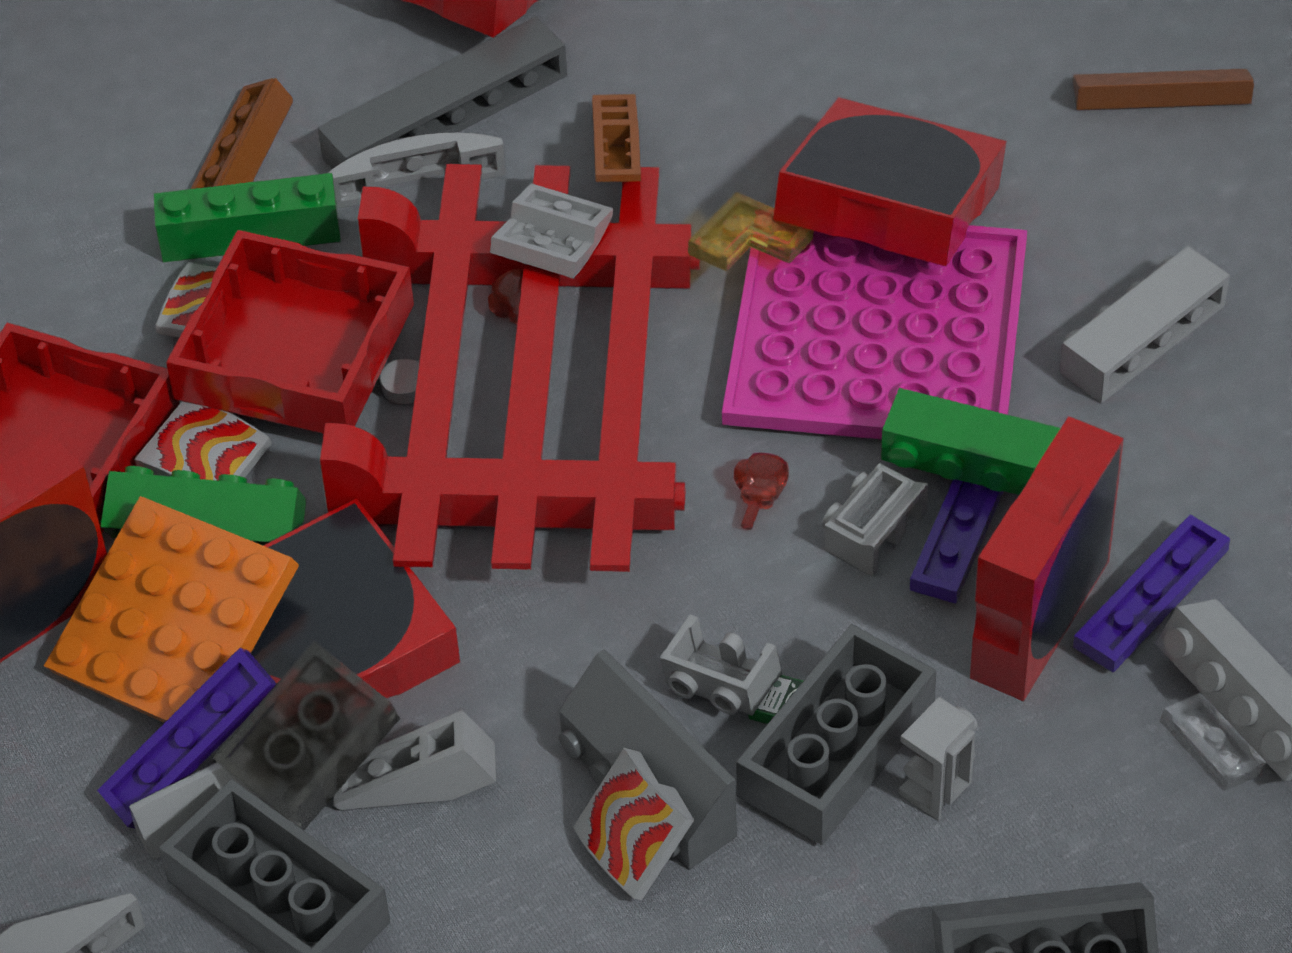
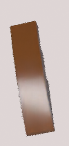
M636 94L592 95L595 182L641 181Z

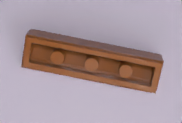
M1247 69L1073 75L1077 110L1251 104L1254 89L1253 77Z
M270 78L243 87L191 189L253 182L293 103L292 96L277 78Z

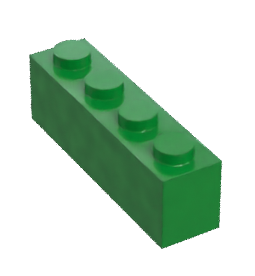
M332 173L154 193L155 227L163 263L223 256L237 230L292 241L303 246L341 242L338 206Z
M899 388L882 429L881 460L894 463L899 467L914 468L937 474L946 479H957L984 486L993 491H1004L1020 495L1060 428Z
M127 466L125 467V472L109 471L101 528L111 538H117L136 502L142 496L260 545H265L303 526L307 499L298 488L294 487L293 482L283 479H266L265 485L247 483L246 478L230 474L219 475L217 481L200 479L198 473L191 471L174 470L171 476L154 475V471L149 468Z

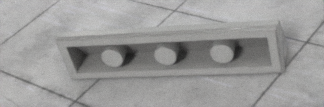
M313 716L307 717L131 804L129 808L137 836L149 856L153 860L161 858L159 847L231 779L266 804H269L330 773L333 770L332 761L316 720Z

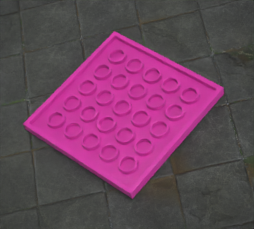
M757 208L722 408V425L882 439V429L899 388L1008 415L1027 230L969 225L964 241L947 266H942L887 251L859 240L832 236L773 220V208Z

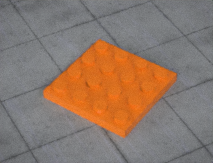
M140 496L45 662L44 667L58 676L165 723L239 648L248 650L250 653L252 652L297 571L299 564L290 556Z

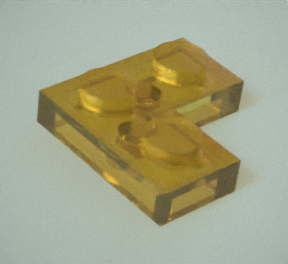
M736 192L689 240L688 255L728 271L752 247L790 264L813 240L814 231L773 220V207Z

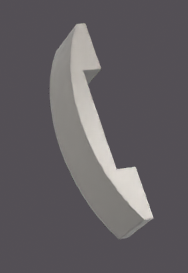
M456 132L418 135L394 140L365 150L340 163L328 173L333 174L339 209L359 205L363 186L384 187L444 175L446 164H482L481 180L505 176L504 145L502 138L475 133Z

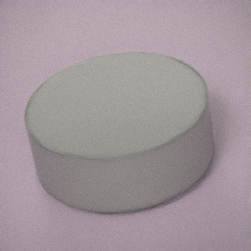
M398 359L390 362L383 368L380 374L382 393L386 399L396 404L414 403L419 362L412 359Z

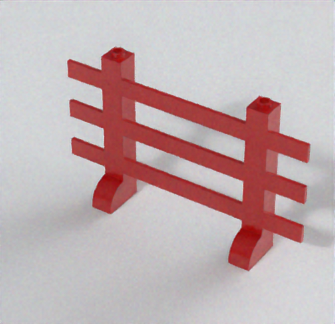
M446 164L439 220H421L414 204L405 196L393 190L363 186L358 213L363 257L407 266L410 268L411 284H430L407 457H389L383 444L371 433L347 424L325 423L320 465L328 512L357 498L376 524L398 525L393 555L394 567L433 568L438 525L495 527L491 559L492 569L531 570L535 527L593 529L590 571L630 572L633 530H675L676 511H685L686 484L676 480V462L638 461L651 288H690L691 270H700L701 246L700 243H692L691 224H656L659 167H641V181L622 182L619 223H609L596 249L574 279L490 253L491 237L507 221H476L482 164ZM535 165L533 184L569 195L571 167ZM468 285L522 286L503 459L447 458ZM559 286L613 287L599 461L542 460Z

